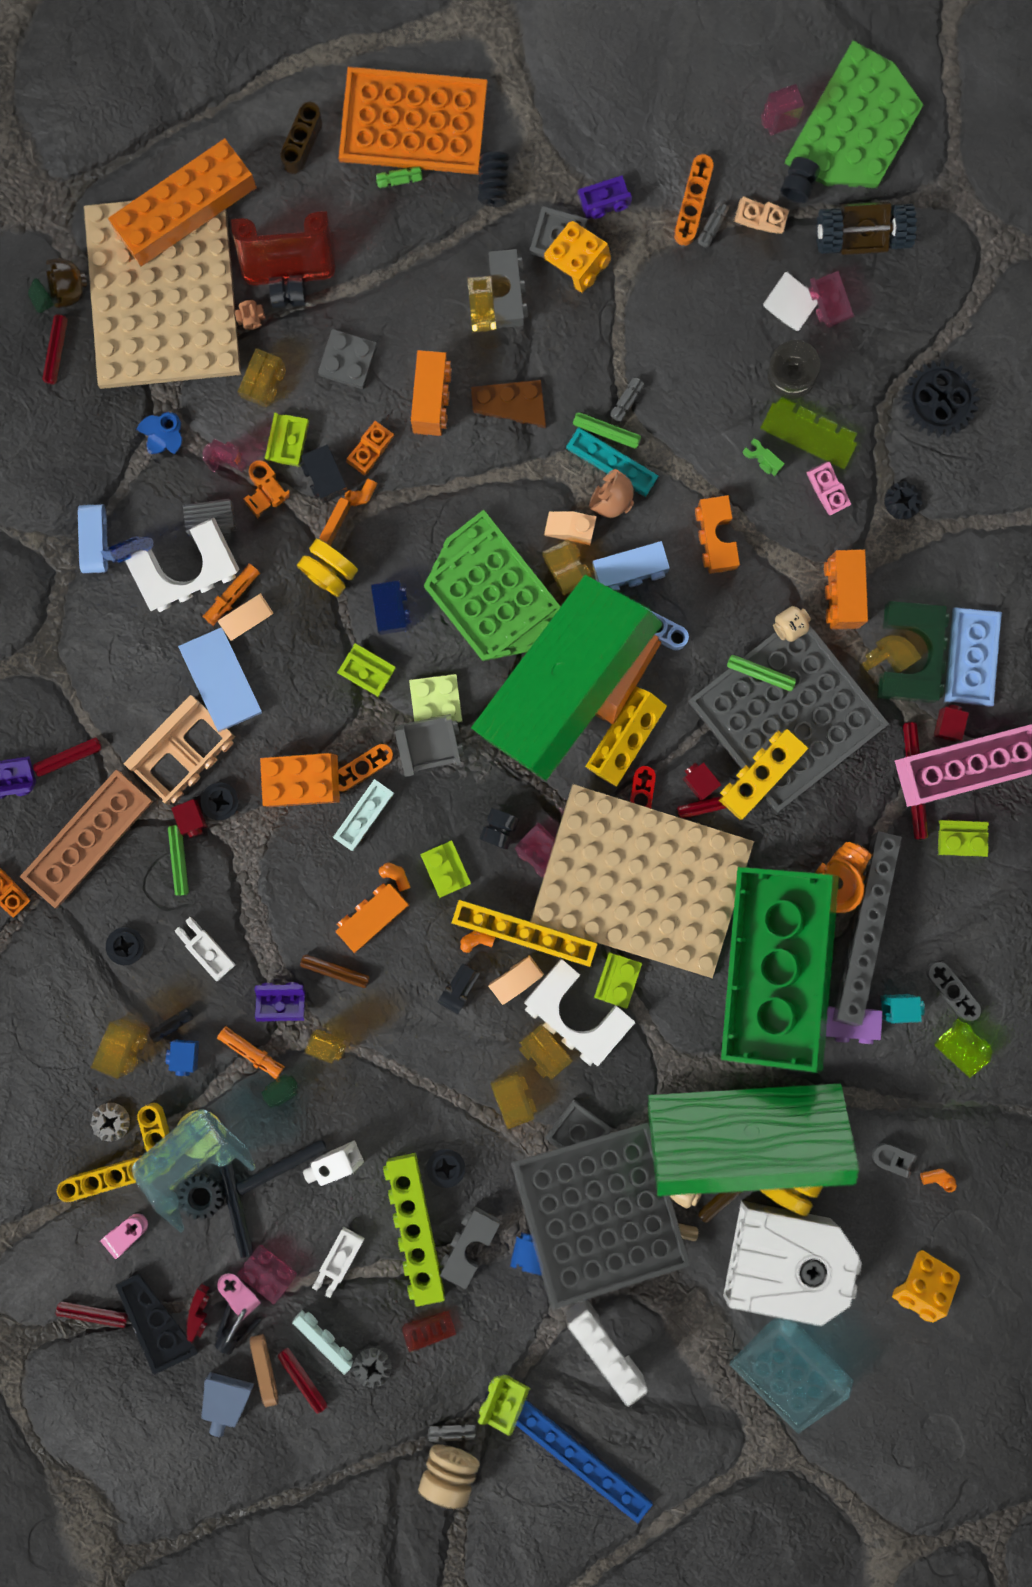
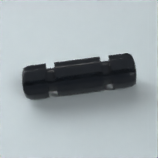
M185 1008L178 1013L179 1015H174L160 1024L159 1028L155 1027L149 1031L148 1034L154 1043L164 1038V1035H169L183 1026V1023L191 1021L194 1018L191 1011Z

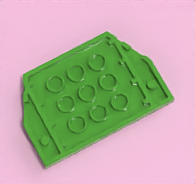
M852 41L786 158L785 164L790 166L793 158L796 157L807 158L820 167L821 170L816 181L825 186L845 184L848 187L865 186L867 188H877L923 104L893 62Z
M484 510L446 539L439 557L435 561L433 569L424 584V588L482 661L528 652L561 607Z

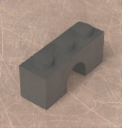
M517 249L489 252L491 283L501 282L510 288L507 295L493 298L496 329L524 326V318L528 317L527 303H522L521 296L525 295V282L520 280L519 272H523L522 257H517Z
M476 1206L472 1212L469 1210L466 1212L461 1224L465 1225L461 1233H455L450 1243L453 1249L449 1255L444 1254L439 1264V1267L442 1268L440 1276L465 1290L478 1265V1262L467 1256L465 1248L474 1241H479L489 1246L500 1225V1219Z

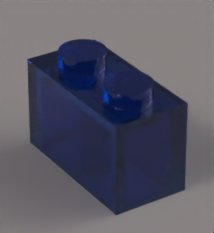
M400 581L372 584L371 589L379 635L408 631L407 624H411L409 610H404L403 601H407L406 587H401Z

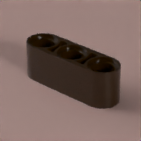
M305 102L301 105L282 147L280 155L283 166L290 174H298L302 171L323 122L320 109L314 102ZM308 115H316L314 119H306ZM299 136H307L303 141L296 140ZM292 156L297 157V160L294 162L287 161Z

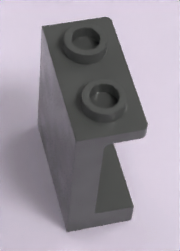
M451 714L395 726V735L405 777L412 776L414 771L451 763H456V766L461 765L460 758L464 757L462 743L457 744L455 735L460 733L457 720L452 721Z

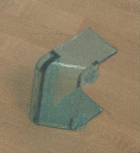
M197 1110L138 1159L132 1167L134 1180L155 1211L178 1231L182 1232L185 1229L179 1208L177 1207L179 1201L177 1195L172 1191L177 1185L208 1159L216 1165L224 1166L237 1157L251 1171L255 1169V1165L249 1149L210 1112Z

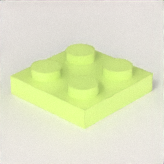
M456 674L409 680L414 722L451 714L452 721L462 722Z

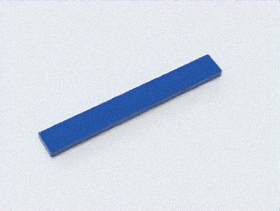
M525 1400L516 1426L638 1524L651 1508L653 1502L529 1401Z

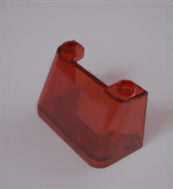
M327 211L310 213L304 220V232L257 236L255 224L251 220L245 218L231 219L232 233L242 276L248 284L266 285L269 284V277L283 276L285 279H288L289 275L303 274L304 281L325 280L332 277L335 273L333 232Z

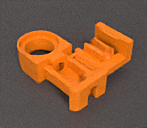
M258 460L250 465L249 475L252 482L257 486V493L251 497L250 495L246 496L244 502L258 518L260 513L271 506V502L273 507H277L290 497L289 490L285 492L274 479L276 477L275 472L266 462ZM255 468H265L267 471L266 475L263 478L255 477L253 475ZM250 499H251V500L255 503V505L258 507L257 509H256V507L251 503Z

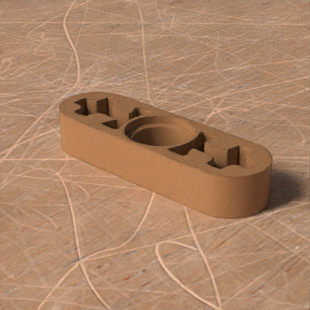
M264 1334L253 1336L250 1338V1346L263 1404L265 1407L277 1405L279 1402L278 1392Z

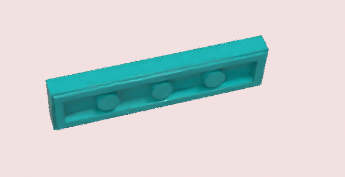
M578 427L566 446L567 450L607 474L617 469L630 479L633 490L644 497L648 495L658 478L657 474Z

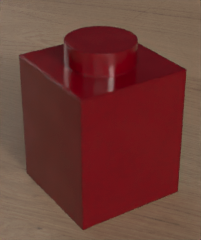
M949 704L948 707L941 708L933 737L953 742L962 741L969 713L962 711V707Z
M695 762L685 770L687 775L682 778L700 801L721 786L704 762L699 766Z
M192 799L171 808L181 835H189V838L202 834V829L208 827L198 800Z

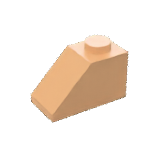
M549 512L544 536L590 545L596 516L577 512Z

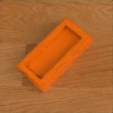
M342 497L339 499L319 537L321 541L329 546L333 542L351 507L348 500Z

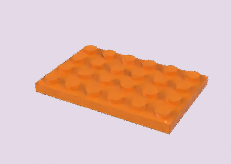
M348 67L339 161L403 168L418 166L425 170L479 174L487 80Z

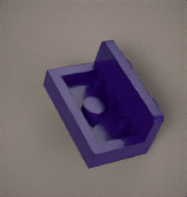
M623 176L578 189V196L587 219L592 217L593 219H598L605 216L607 212L614 210L620 212L631 205L632 195L627 190Z
M30 756L0 761V799L12 794L17 796L29 794L36 784Z
M289 982L285 985L263 983L262 985L255 986L256 1022L304 1021L305 990L303 985Z

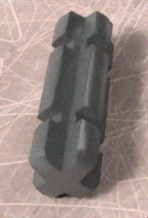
M721 202L717 203L714 212L698 239L699 245L705 248L710 246L723 218H725L729 208L727 205Z
M633 378L628 385L630 388H626L617 402V407L613 408L610 416L616 421L621 422L626 416L625 411H629L638 397L637 392L640 393L643 389L644 383L640 379Z
M462 1425L442 1426V1428L432 1426L428 1430L430 1442H437L439 1439H442V1441H461L462 1438L474 1440L476 1437L474 1425H465L463 1428Z

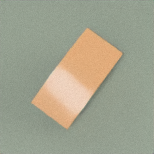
M743 197L740 199L734 222L755 229L782 234L789 210L770 202L764 205Z
M260 593L219 619L218 622L229 639L233 640L271 616L273 611Z
M529 955L512 966L508 972L490 982L489 988L503 1005L539 980L544 974Z

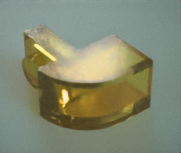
M491 276L467 278L473 332L496 330Z
M887 636L876 642L881 651L878 648L865 655L868 660L861 664L868 671L887 659L896 674L920 660L921 656L907 639L900 636Z

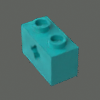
M911 994L881 995L882 1020L891 1023L922 1022L925 1006L920 997Z

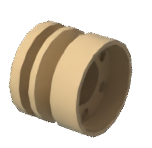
M432 1446L430 1458H428L426 1464L429 1470L423 1472L418 1491L426 1499L438 1505L454 1509L466 1507L472 1489L469 1483L475 1481V1473L478 1471L479 1461L471 1454L452 1446Z

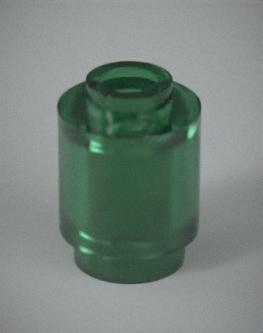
M283 1074L265 1086V1090L261 1094L270 1108L278 1107L297 1095L296 1089L299 1086L292 1075L288 1077L286 1074Z

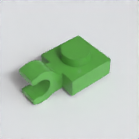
M753 439L751 444L755 446L756 451L751 452L745 448L743 454L747 458H758L757 461L760 463L761 469L767 474L772 473L775 476L782 469L784 463L768 448H763L757 439Z

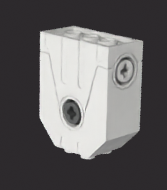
M741 1200L723 1296L730 1308L822 1326L850 1307L851 1299H855L857 1285L854 1282L856 1275L860 1274L861 1260H859L858 1254L841 1229L831 1218L808 1214L805 1217L787 1209Z

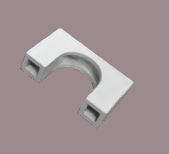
M211 518L190 529L203 559L200 575L191 581L180 582L169 578L160 568L150 546L125 558L150 611L158 609L161 612L172 606L170 602L177 599L180 602L192 598V593L197 590L203 593L214 588L213 583L222 580L223 583H226L236 578L235 574L239 571V567L215 518Z
M560 959L524 1001V1004L527 1005L525 1010L535 1019L538 1016L545 1021L543 1026L552 1034H555L557 1031L564 1038L561 1041L571 1050L574 1047L582 1053L579 1057L591 1066L594 1063L596 1066H599L633 1026L635 1021L615 1005L600 1024L591 1030L575 1031L566 1026L559 1015V1003L562 996L580 974L563 959Z
M587 1299L577 1302L566 1311L568 1327L625 1404L629 1406L647 1392L643 1374L629 1355L624 1358L605 1332L598 1313Z

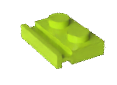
M274 413L265 455L266 461H275L281 464L300 467L309 420Z
M355 643L337 673L379 697L396 667Z
M939 821L938 855L988 857L989 822Z
M452 840L420 854L439 898L471 884Z
M609 952L594 998L627 1009L642 963Z

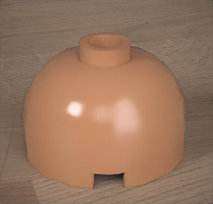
M614 469L603 478L606 483L601 488L599 486L596 488L589 503L590 509L605 518H614L623 512L627 513L634 504L632 500L634 490L630 479L617 469Z

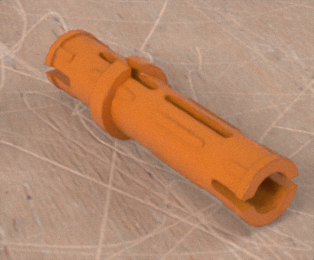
M248 564L220 597L217 596L215 598L216 602L202 617L214 626L226 611L232 609L231 605L261 573L254 566Z
M227 1026L222 1029L217 1037L218 1040L252 1062L256 1069L264 1070L274 1079H277L285 1066L268 1056V1052L256 1048Z

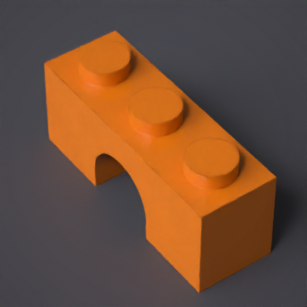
M729 495L701 499L698 507H695V516L697 521H701L702 530H699L700 544L705 546L706 553L702 554L704 568L708 567L709 574L736 570L740 566L736 542H721L715 533L717 526L729 524L732 520Z

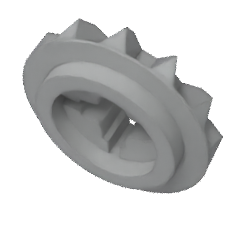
M105 1103L99 1106L92 1114L90 1125L94 1135H97L101 1141L113 1142L119 1140L127 1133L130 1126V1118L126 1109L121 1105ZM105 1116H107L109 1119L118 1116V1118L113 1123V1129L111 1126L107 1128L105 1127L103 1129V1126L106 1123Z

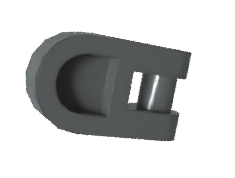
M886 1143L875 1146L872 1151V1159L876 1165L900 1176L910 1178L912 1173L910 1168L912 1163L916 1162L917 1155ZM898 1157L904 1158L901 1167L896 1165Z

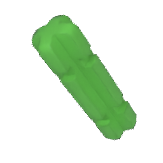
M417 166L410 167L411 170L405 168L389 171V174L385 172L376 174L377 185L379 188L388 187V184L394 186L410 183L409 180H413V182L421 181V168Z

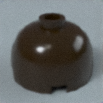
M62 258L47 259L46 265L51 264V270L46 271L51 298L56 296L58 302L54 303V306L56 308H63L74 305L82 297L83 288L87 287L85 274L80 273L78 267L70 260Z

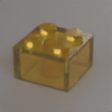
M121 1018L110 1022L91 1068L116 1079L128 1075L129 1072H133L138 1063V1059L135 1058L138 1050L144 1048L148 1038L145 1036L147 1029Z

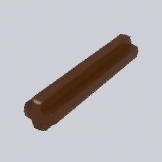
M303 955L300 966L362 988L367 987L370 979L368 975L309 955Z

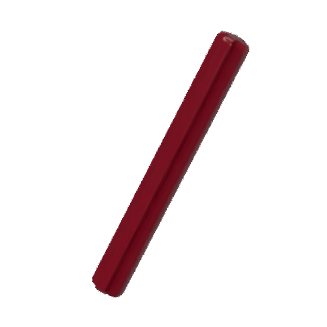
M907 722L903 725L906 757L920 754L917 723ZM925 803L911 806L914 838L917 840L928 838Z

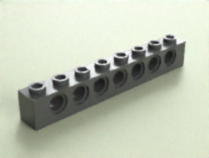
M880 831L872 835L869 847L871 859L864 870V896L856 908L832 1021L852 1026L863 1024L902 838L900 836Z

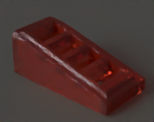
M449 1310L404 1324L402 1327L409 1352L456 1335ZM444 1319L447 1331H442L439 1320ZM432 1323L435 1324L437 1330L436 1335H433L430 1324ZM425 1326L427 1338L423 1337L421 1327ZM416 1330L417 1341H414L411 1331Z

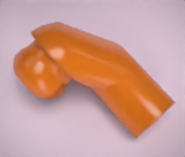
M367 479L362 490H349L345 493L344 498L350 502L351 506L366 504L369 502L377 483Z
M385 863L379 868V875L382 878L388 877L396 881L399 892L411 888L402 867L392 863Z
M474 930L463 936L460 941V949L465 953H469L478 944L492 947L495 937Z
M944 1169L920 1173L923 1185L936 1182L949 1193L957 1189L955 1178Z

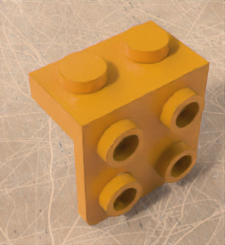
M574 221L566 225L544 253V257L548 262L572 277L575 289L581 293L587 287H591L594 284L598 273L605 269L611 260L608 243Z
M921 1250L916 1254L906 1283L894 1289L892 1298L899 1301L901 1306L918 1313L923 1320L933 1323L947 1316L960 1280V1274L932 1255Z

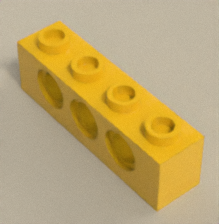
M636 686L614 725L610 726L585 767L601 779L617 786L667 706L652 693Z
M788 729L782 733L778 730L769 739L771 745L766 750L761 748L753 756L755 762L750 767L745 765L736 775L739 779L733 785L728 783L720 792L723 796L719 801L739 820L743 819L808 749ZM774 749L782 751L783 760L781 762L773 759L772 752ZM761 766L767 770V777L765 779H759L756 776L757 767ZM742 784H747L751 788V794L748 797L740 794L739 788Z

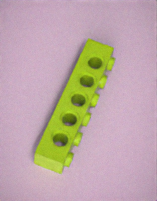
M416 1153L388 1158L387 1165L383 1166L385 1180H390L392 1188L388 1190L390 1204H395L396 1213L393 1214L395 1228H400L401 1232L398 1244L400 1252H405L406 1261H403L405 1276H410L411 1285H408L409 1298L415 1301L416 1307L444 1301L445 1291L442 1277L440 1276L441 1272ZM401 1176H406L410 1180V1185L408 1187H401L397 1179ZM406 1200H411L415 1204V1209L406 1211L402 1207V1203ZM410 1224H415L420 1228V1232L412 1235L407 1231V1227ZM415 1248H420L425 1252V1256L420 1259L415 1258L412 1255V1251ZM425 1272L429 1275L430 1280L420 1282L417 1279V1275Z

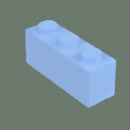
M662 541L594 560L592 563L596 580L614 591L620 590L619 586L626 584L629 587L640 585L643 583V579L650 577L652 580L665 577V573H668L670 569Z

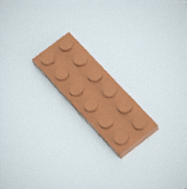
M115 770L22 873L20 878L54 908H58L153 801L119 770Z

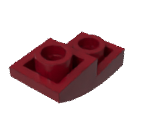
M203 1284L196 1290L188 1314L187 1339L190 1342L196 1336L201 1337L208 1324L204 1322L207 1314L202 1311L210 1299L207 1296L210 1288Z

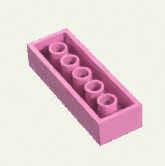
M1032 724L895 760L907 807L1031 775Z

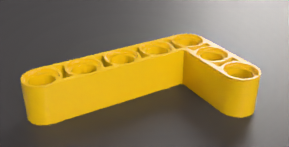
M149 1103L142 1107L137 1115L147 1154L71 1176L58 1185V1197L62 1201L71 1202L169 1172L176 1165L177 1157L162 1106L157 1103ZM147 1109L155 1112L156 1118L154 1121L147 1119ZM156 1132L162 1136L161 1144H156L153 1141V1133ZM159 1156H165L168 1159V1167H162L159 1164ZM136 1163H142L145 1166V1174H140L136 1171ZM113 1170H119L121 1172V1181H117L113 1178ZM93 1176L98 1179L99 1186L97 1188L90 1185V1177ZM67 1183L75 1187V1194L67 1192Z

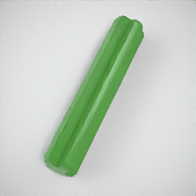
M577 412L573 421V425L632 448H637L641 440V436L580 412Z
M731 655L727 663L728 668L788 691H792L796 684L795 678L735 655Z
M178 825L168 827L174 890L175 895L181 896L189 893L183 835H181Z

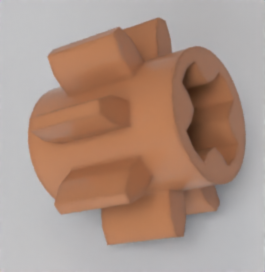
M254 300L241 302L239 304L240 310H235L238 325H243L246 330L260 327V320L265 319L262 305H257Z

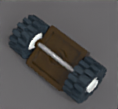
M890 202L842 204V215L840 208L820 209L817 216L818 223H816L819 253L840 252L842 255L889 252V244L891 249L913 248L915 244L914 239H916L915 231H917L915 207L913 204L891 206Z

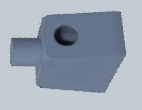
M212 1372L209 1373L204 1386L202 1419L212 1422L209 1431L211 1435L222 1437L226 1426H236L254 1387V1383Z

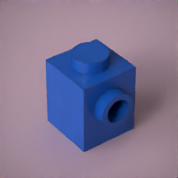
M176 1039L171 1041L170 1050L166 1052V1064L169 1065V1071H175L177 1076H190V1072L196 1071L199 1041Z

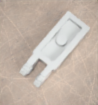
M189 917L186 922L197 935L191 940L180 927L175 932L186 944L185 947L215 981H219L236 965L205 930H202L193 918Z
M343 1227L319 1271L320 1274L312 1288L317 1291L322 1285L325 1275L334 1279L326 1290L325 1296L330 1298L338 1283H341L364 1238Z

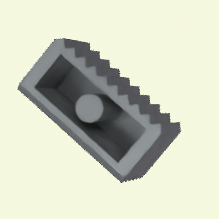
M231 499L183 505L186 533L190 537H193L190 532L192 527L211 518H215L223 536H229L231 531H237L234 506Z

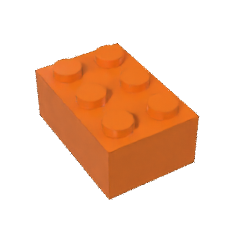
M417 350L411 424L414 434L441 436L442 429L447 427V409L444 408V405H449L450 392L449 385L446 382L451 383L452 368L451 361H447V356L444 352Z
M836 550L827 559V562L824 563V575L828 576V585L825 586V599L829 600V609H826V622L830 623V629H858L868 622L865 550Z
M326 753L260 758L263 806L280 807L340 803L337 755Z

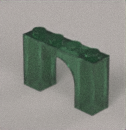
M889 601L885 604L883 628L908 630L918 634L927 646L928 658L923 669L915 674L892 672L879 674L877 698L935 703L942 698L944 684L941 683V674H944L946 668V661L943 660V651L946 650L948 643L947 637L944 636L945 627H948L949 613H946L947 606Z

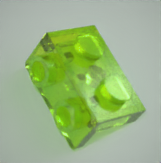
M959 1019L954 1021L952 1028L937 1039L934 1045L969 1078L991 1061L993 1052L986 1040L980 1039L967 1023H963Z

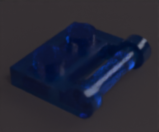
M134 536L100 552L104 560L121 563L132 558L131 553L135 551L151 550L154 543L150 537Z

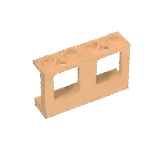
M192 695L124 763L129 770L134 771L155 791L165 804H170L171 802L175 804L184 795L182 791L188 785L190 787L193 786L200 779L199 774L204 768L207 770L211 768L217 761L215 757L221 751L226 752L234 743L232 739L235 736L228 729H225L218 733L223 739L203 758L184 740V735L200 719H204L218 733L209 711ZM167 753L172 754L190 772L171 792L151 774V769Z

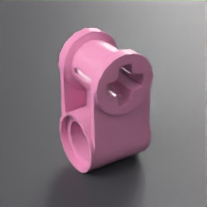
M133 1214L122 1224L115 1227L100 1242L117 1259L133 1245L132 1243L145 1233L148 1228V1220L142 1214ZM133 1224L138 1226L135 1230L131 1228Z
M227 1273L218 1279L217 1288L234 1312L239 1316L242 1309H247L243 1320L261 1304L257 1297L237 1276ZM234 1279L235 1282L232 1284L234 1289L232 1291L229 1289L224 1291L223 1288L226 1286L224 1281H232Z

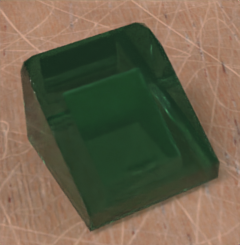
M37 278L33 279L28 295L36 311L42 313L53 307V302L41 281Z

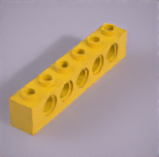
M463 900L458 901L452 920L453 924L589 967L591 966L597 946L596 942Z

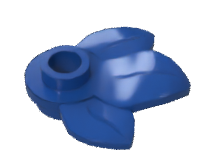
M166 412L160 417L148 416L137 427L139 432L148 435L147 451L149 454L161 453L166 448L175 454L181 447L182 437L179 433L181 420L172 412ZM169 421L174 423L172 428H166V424Z

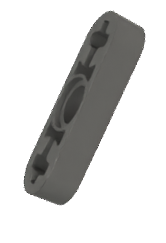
M931 963L927 967L926 975L956 1014L966 1021L978 1019L981 1014L980 1005L945 963ZM934 968H943L942 976L945 979L951 977L952 980L944 983L940 977H934L933 975L936 973ZM955 984L959 987L960 993L956 998L948 996L947 990L950 985ZM963 1000L966 1005L973 1006L971 1010L973 1014L964 1015L965 1007L960 1003L956 1006L955 1003Z

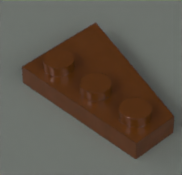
M541 380L471 387L473 413L500 419L506 418L515 420L518 423L533 424L546 429Z

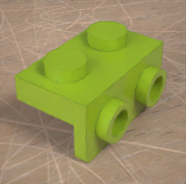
M506 1374L496 1376L488 1387L489 1395L480 1408L479 1415L481 1416L478 1423L481 1425L489 1424L507 1435L513 1434L530 1387Z

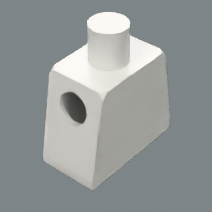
M354 1140L319 1156L311 1163V1167L303 1171V1174L308 1183L318 1180V1183L322 1186L354 1173L364 1163V1160Z

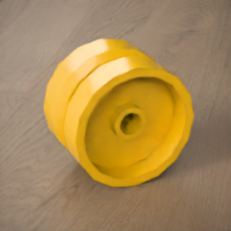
M315 539L309 549L311 554L319 561L310 556H303L296 566L316 585L339 597L346 587L344 582L336 575L346 580H352L358 569L335 549L323 541Z
M823 1186L760 1191L782 1207L807 1217L813 1205L810 1200L801 1194L818 1197Z

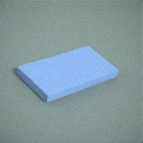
M953 608L945 702L994 706L1002 612Z
M222 627L178 646L218 733L262 713Z

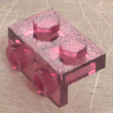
M839 271L818 280L815 278L810 279L812 286L808 287L812 301L817 300L819 308L815 310L820 323L824 322L828 328L854 317Z
M214 438L212 443H208L202 452V460L213 472L216 471L221 461L240 472L246 466L242 458L243 454L239 452L238 447L230 442L223 444Z
M538 822L519 841L515 850L522 860L528 861L534 867L536 873L544 878L556 838Z
M259 1245L236 1275L272 1304H275L292 1283L297 1273L264 1246Z

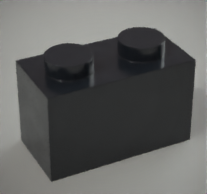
M327 444L301 455L304 463L300 464L305 477L310 476L314 483L310 485L315 499L320 497L322 503H326L344 495L348 491Z

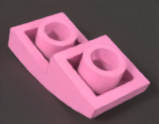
M827 461L806 472L829 515L851 505L844 486L838 482L830 462Z

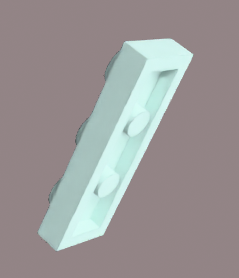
M374 779L333 838L351 851H354L394 793Z
M301 1310L295 1316L292 1323L345 1374L353 1364L351 1353L345 1347L340 1348L334 1342V1336L326 1329L323 1331L317 1325L318 1321L311 1313L308 1312L306 1314Z

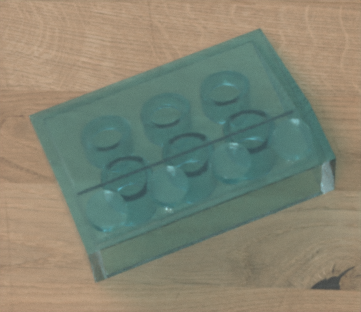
M776 1317L769 1322L729 1363L798 1434L850 1397L854 1382L794 1320Z

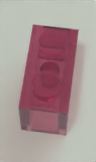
M796 84L769 93L761 120L764 128H768L770 136L797 126L804 103Z

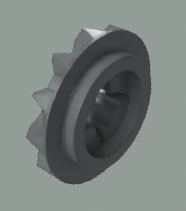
M368 1348L361 1351L353 1364L356 1381H359L363 1387H372L373 1389L384 1385L390 1377L392 1370L388 1355L377 1348ZM375 1360H377L376 1369L379 1370V1372H373L372 1375L368 1377V1368H366L365 1366H371V1364L374 1363Z

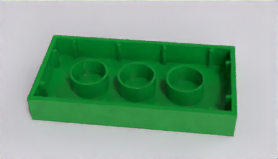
M584 575L471 729L487 742L547 781L661 627L662 622L650 609Z
M744 867L737 868L721 1060L811 1072L823 1071L839 876Z
M841 1084L648 1096V1116L658 1196L856 1184L859 1168Z

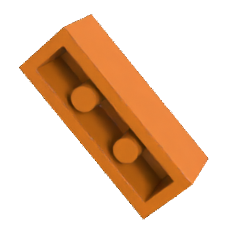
M384 883L373 891L375 896L369 902L364 899L355 907L357 912L351 918L346 915L337 923L339 928L335 932L354 953L410 905L391 883L387 886Z

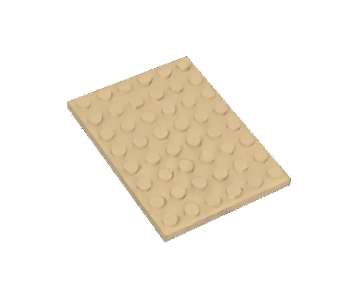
M132 201L84 206L99 388L241 375L227 210H223L141 267L108 220V217Z
M573 784L530 922L713 978L734 909L737 868H746L754 841Z

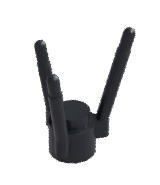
M229 1303L226 1305L220 1328L215 1335L218 1338L215 1343L216 1349L227 1355L232 1354L234 1348L239 1349L244 1339L261 1321V1317H257L238 1338L239 1334L236 1331L247 1309H242L233 1327L226 1328L225 1330L231 1310Z

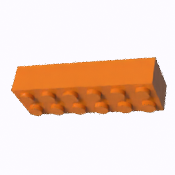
M224 138L108 217V220L116 234L142 267L257 187L251 172Z

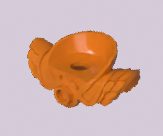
M852 842L844 843L834 853L827 864L822 862L815 872L816 874L836 875L843 880L842 888L838 889L836 913H846L854 910L861 903L864 896L863 881L865 876L862 874L871 859V854L862 846Z

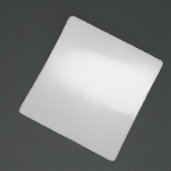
M785 272L763 306L781 321L799 331L821 297L798 282L788 272Z

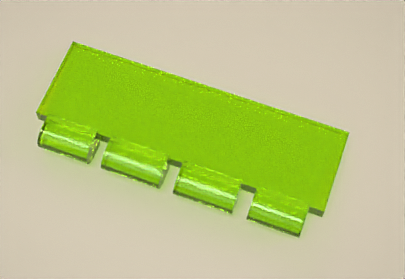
M780 397L777 404L772 403L760 427L761 430L845 469L857 443L853 442L857 435L856 432L842 426L837 434L835 430L838 424L823 416L820 417L816 424L813 422L817 415L816 413L802 406L794 413L792 411L796 403Z

